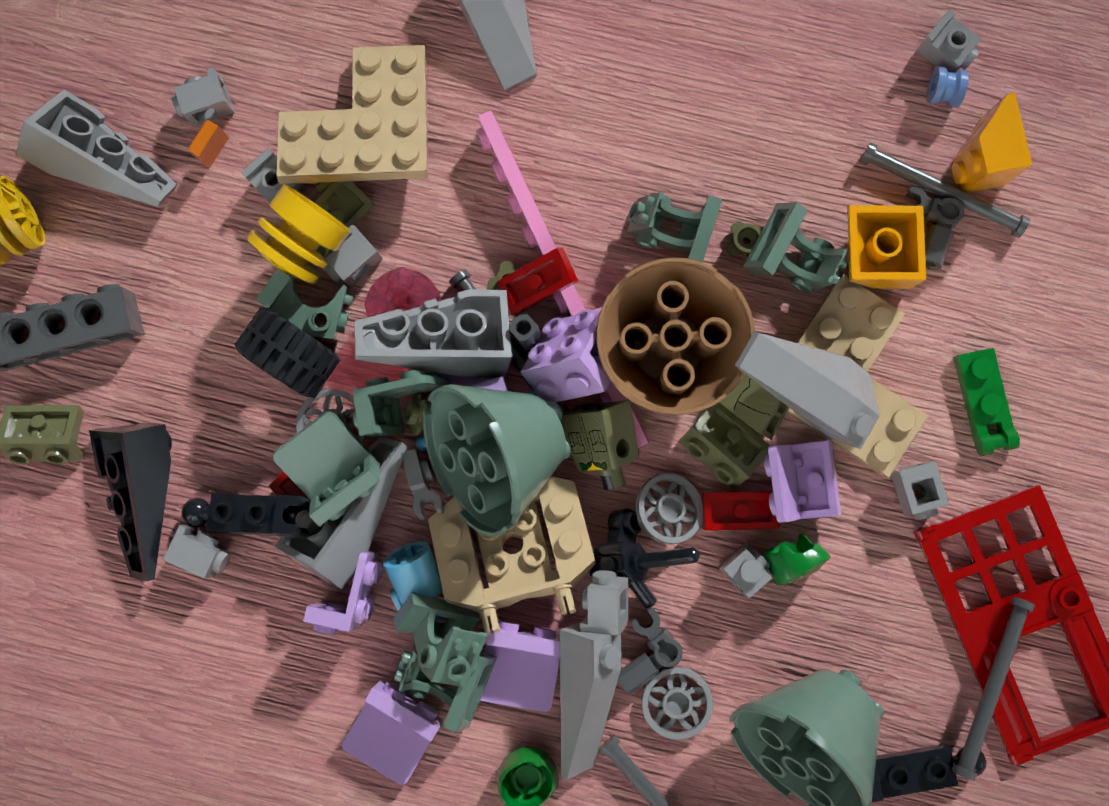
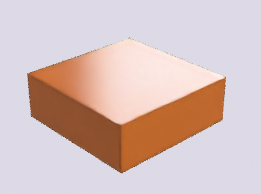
M207 120L190 144L188 151L200 162L211 167L229 137L218 125Z

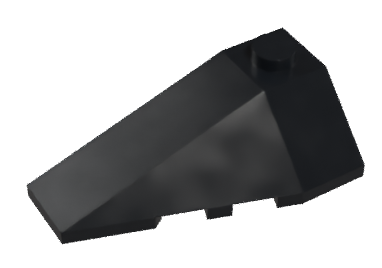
M157 423L89 430L98 477L107 478L112 493L111 497L106 499L109 511H114L122 525L118 528L117 536L130 577L144 581L154 580L171 466V436L166 430L165 424Z

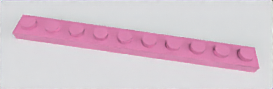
M490 110L478 116L481 129L476 131L477 137L484 151L489 149L492 151L496 161L492 162L491 166L498 182L506 181L511 194L506 195L513 214L516 216L521 213L526 226L521 228L528 246L530 248L536 246L540 256H543L555 249L556 246L499 125ZM574 285L553 295V299L561 314L567 311L569 316H573L585 310ZM614 385L606 389L605 392L599 393L602 403L628 400ZM632 409L639 449L649 443Z

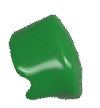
M803 533L799 534L798 542H782L767 549L764 553V558L769 564L768 568L774 583L780 586L809 577L817 572L831 557L820 544H813Z
M525 746L516 749L503 759L497 771L498 792L505 806H540L555 792L559 783L555 763L547 752L538 747Z

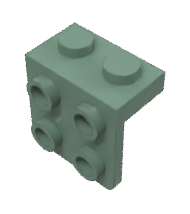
M412 370L401 373V380L389 381L387 377L365 381L366 387L352 390L355 404L353 421L356 428L359 429V435L392 437L405 434L399 398L434 391L442 386L450 385V379L438 377L437 372L424 373L423 370Z
M332 411L324 412L277 448L273 454L274 462L311 500L309 517L318 526H321L329 519L331 521L338 519L348 509V504L359 496L364 498L370 495L377 488L380 481L378 460Z

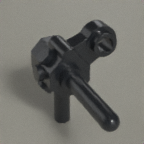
M629 508L614 510L608 518L609 533L607 543L600 544L599 547L593 550L596 564L589 571L590 576L592 577V574L596 571L605 570L615 572L618 577H628V589L630 588L645 608H650L655 605L657 598L643 581L649 568L696 563L700 557L699 551L696 548L690 547L646 553L640 543H636V534L641 531L637 522L636 512Z

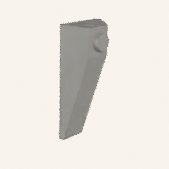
M456 0L505 92L537 76L525 0Z
M469 289L458 292L456 297L438 302L436 299L425 301L423 306L406 311L396 309L354 322L355 360L463 377H505L512 358L507 290Z
M580 623L560 629L561 777L566 780L594 767L621 670V632L619 635L580 631Z

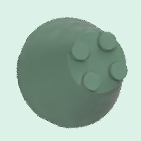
M445 385L435 389L428 397L429 402L432 401L430 411L424 413L423 428L427 452L437 480L446 497L453 494L463 508L459 515L468 525L487 536L501 535L509 531L516 524L561 462L570 456V446L565 439L564 430L560 422L562 420L561 409L555 401L550 400L547 402L535 394L461 385Z
M827 670L817 671L740 705L730 716L729 721H734L735 726L730 733L743 757L769 785L785 798L792 793L809 804V806H872L880 720L885 712L880 704L872 700L860 688L861 682L853 673L847 670H841L839 674Z

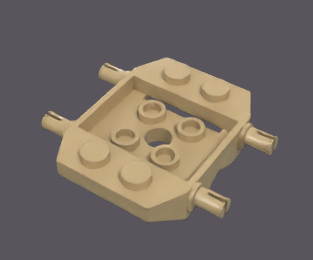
M551 476L509 531L498 536H487L477 531L489 588L483 589L470 526L459 515L463 508L453 496L444 505V513L439 514L437 511L428 519L444 599L447 603L481 614L484 633H487V635H492L489 620H491L492 629L495 634L501 631L496 610L526 598L544 597L554 594L557 597L560 615H568L565 599L567 600L570 614L577 611L571 590L591 570L596 562L574 481ZM536 502H541L557 566L555 571H552ZM510 537H518L523 540V547L516 554H508L503 551L504 542Z

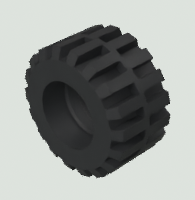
M264 307L259 308L234 344L237 351L247 360L305 397L315 398L340 362L335 352L273 310Z

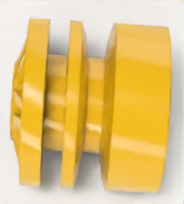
M4 175L0 176L1 266L10 261L11 253L20 257L28 253L29 249L35 250L45 245L46 241L43 226L30 201L22 190Z
M283 184L269 204L274 212L281 217L279 223L260 217L257 222L270 234L269 237L256 230H251L246 238L258 249L262 257L276 268L292 277H298L308 283L315 284L320 275L308 265V262L323 269L326 268L328 262L317 251L319 246L321 245L332 251H338L351 231L316 203L288 185Z

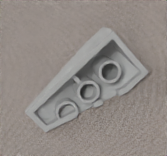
M66 90L61 91L23 122L15 154L50 175L159 207L177 186V183L148 156L137 154L128 146L129 139L122 132L115 133L104 123L106 117L100 111Z
M754 332L735 364V367L830 439L861 449L880 417L871 375L849 357Z
M380 436L367 448L378 460L380 468V481L377 488L370 495L364 498L359 496L348 504V509L342 516L334 521L329 519L321 526H318L309 517V511L300 512L296 516V524L299 528L310 530V536L308 538H288L282 536L275 545V548L341 590H344L349 581L354 578L360 553L369 550L402 462L401 453H404L407 449V446L402 442L385 436Z

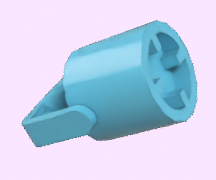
M417 541L401 546L390 553L383 561V566L394 588L390 591L397 611L400 610L411 593L435 598L443 591L437 562L427 542ZM436 615L435 621L444 620L447 617Z

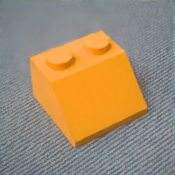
M1015 92L1004 96L979 120L955 156L952 165V177L954 182L959 184L961 190L972 193L1003 187L1032 166Z
M849 205L847 207L849 281L873 289H911L926 280L923 206Z

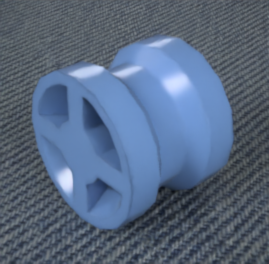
M937 66L929 81L927 102L937 104L942 101L947 102L950 107L958 108L966 94L969 77L968 71L957 70L953 73L948 72L945 67Z

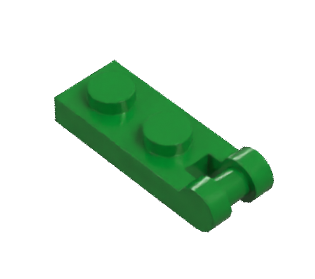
M989 348L954 356L953 359L977 453L980 456L993 454L995 449L1003 448L1006 451L1018 449L1020 438L1013 426L995 349ZM996 423L998 434L990 435L987 425Z

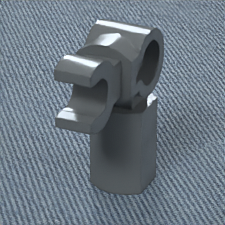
M910 187L906 196L916 199L918 206H923L925 221L933 224L929 226L925 237L926 267L934 270L941 269L954 235L951 229L964 216L963 204L959 200L950 197L942 199L934 196L932 199L921 188Z
M528 314L519 315L510 324L509 331L514 338V342L528 357L530 350L535 347L542 336L538 325Z
M651 607L646 609L652 617L650 626L642 627L635 618L631 620L634 630L640 635L648 637L649 640L646 644L652 653L649 655L645 652L620 670L618 681L629 696L657 676L660 667H673L677 665L683 655L680 644L673 638L668 629L662 630L659 627L660 617Z

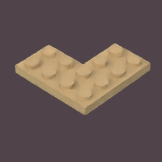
M425 45L353 47L352 109L278 112L277 179L279 184L428 178Z
M842 274L840 280L833 286L797 343L849 357L868 372L905 313L860 284L849 281V277ZM872 379L880 417L863 447L859 449L828 438L792 409H788L787 414L825 439L832 440L834 445L884 478L890 477L928 417L927 414Z

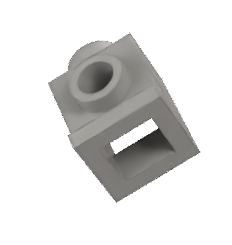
M949 9L916 51L936 67H945L948 72L954 73L959 66L966 70L980 52L975 46L980 42L981 38L953 17L955 13Z
M214 67L206 69L207 77H192L187 79L183 85L174 87L176 94L171 96L173 106L180 117L184 116L193 126L203 124L207 120L212 121L235 113L225 82Z
M269 148L241 172L269 203L283 185L279 184L278 181L276 185L270 186L277 178V157ZM302 183L285 184L301 194L306 190Z
M353 224L349 227L352 235L344 241L339 250L328 251L329 255L325 258L328 265L324 268L337 284L343 279L350 288L383 260L378 251Z
M936 461L919 463L891 473L890 479H893L904 515H915L916 520L927 519L939 515L937 508L949 505ZM914 485L921 489V495L918 499L915 498L912 487Z
M179 525L163 560L203 579L215 577L217 573H222L230 559V553L227 552L228 549L218 545L220 539L203 531H198L196 535L198 527Z
M746 542L718 566L738 591L747 598H751L772 579L768 574L770 572L768 562L757 550H752Z
M596 571L592 574L593 581L588 587H585L583 592L582 606L583 610L588 611V615L580 623V631L619 635L628 623V577H618L612 571Z

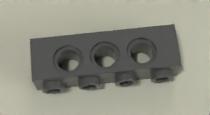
M108 284L97 288V293L86 296L80 293L70 294L62 297V302L52 305L48 303L32 304L25 308L26 312L18 314L10 312L0 313V371L5 372L145 335L135 293L121 287L119 284ZM101 309V318L93 325L92 315L96 310ZM64 318L65 328L61 333L57 334V324ZM28 328L29 337L22 343L21 335Z

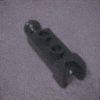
M212 493L210 505L202 498L189 499L182 507L181 516L184 522L192 527L203 526L207 523L206 531L213 533L308 538L310 530L299 528L296 524V516L301 511H309L311 500L291 495L263 496Z
M947 744L877 755L872 802L883 801V798L958 786L956 773L951 770L953 764L958 765L963 748L959 749L955 756H952L951 747ZM980 751L973 771L977 773V776L981 775L986 769L987 760L982 751Z

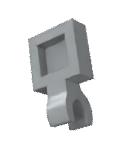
M416 449L401 453L408 484L413 493V510L420 520L425 519L423 508L427 503H435L438 513H444V504L437 493L430 490L429 482L434 481V475L428 459L422 461Z

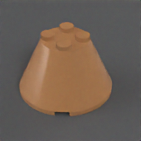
M686 258L658 259L643 264L629 272L607 296L598 319L597 348L601 364L608 378L616 389L631 402L660 414H692L712 407L722 401L736 388L745 376V373L735 367V364L755 332L754 320L742 292L737 286L734 287L728 279L717 272V269Z

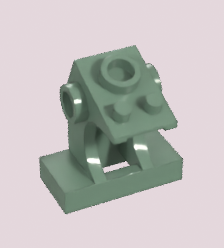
M652 192L650 195L639 198L633 203L628 213L630 224L627 233L637 237L635 241L637 244L651 249H656L658 245L688 255L687 259L703 262L723 199L708 195L702 212H689L671 206L672 199L664 195V192ZM662 217L683 224L678 238L658 231Z
M798 202L777 203L743 268L753 275H774L777 269L792 280L791 285L804 293L817 292L827 285L830 287L832 284L836 285L840 280L838 275L841 268L845 269L849 260L844 258L848 250L834 249L830 242L821 238H814L812 242L801 234L799 226L808 209ZM790 244L802 252L796 264H793L785 256Z
M279 269L276 270L256 298L261 304L273 310L308 335L327 339H336L337 332L344 334L349 312L343 311L344 304L352 305L353 296L347 295L348 287L343 284L333 300L327 305L319 308L310 307L304 304L298 297L296 291L297 280ZM323 313L327 318L325 326L320 328L315 324V318L318 314Z
M411 593L393 618L395 629L413 634L418 655V665L431 682L466 687L469 678L476 671L477 659L487 639V633L471 631L480 620L479 613L447 603L446 600ZM438 615L447 617L448 620L445 623L436 622L435 618Z
M414 643L411 652L403 651L394 680L400 682L399 691L401 692L405 691L414 697L422 699L429 693L447 703L450 709L443 727L457 733L470 727L497 656L481 651L477 659L476 671L469 678L466 687L453 685L450 689L437 682H431L421 671Z

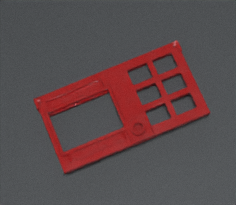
M1041 486L1030 487L938 524H929L914 530L916 540L919 541L982 693L1013 607L1009 604L1011 597H1017L1035 604L1033 612H1028L1020 637L1060 623L1099 715L1039 738L1009 667L992 717L1008 753L1007 756L1011 765L1017 766L1034 760V756L1109 729V643ZM1029 506L1041 536L1018 544L1006 515ZM995 519L1007 549L984 558L972 528ZM961 533L973 562L949 571L937 542ZM1047 546L1059 576L1036 585L1024 555ZM1012 560L1024 590L1001 598L989 568ZM978 573L990 602L966 612L954 582Z

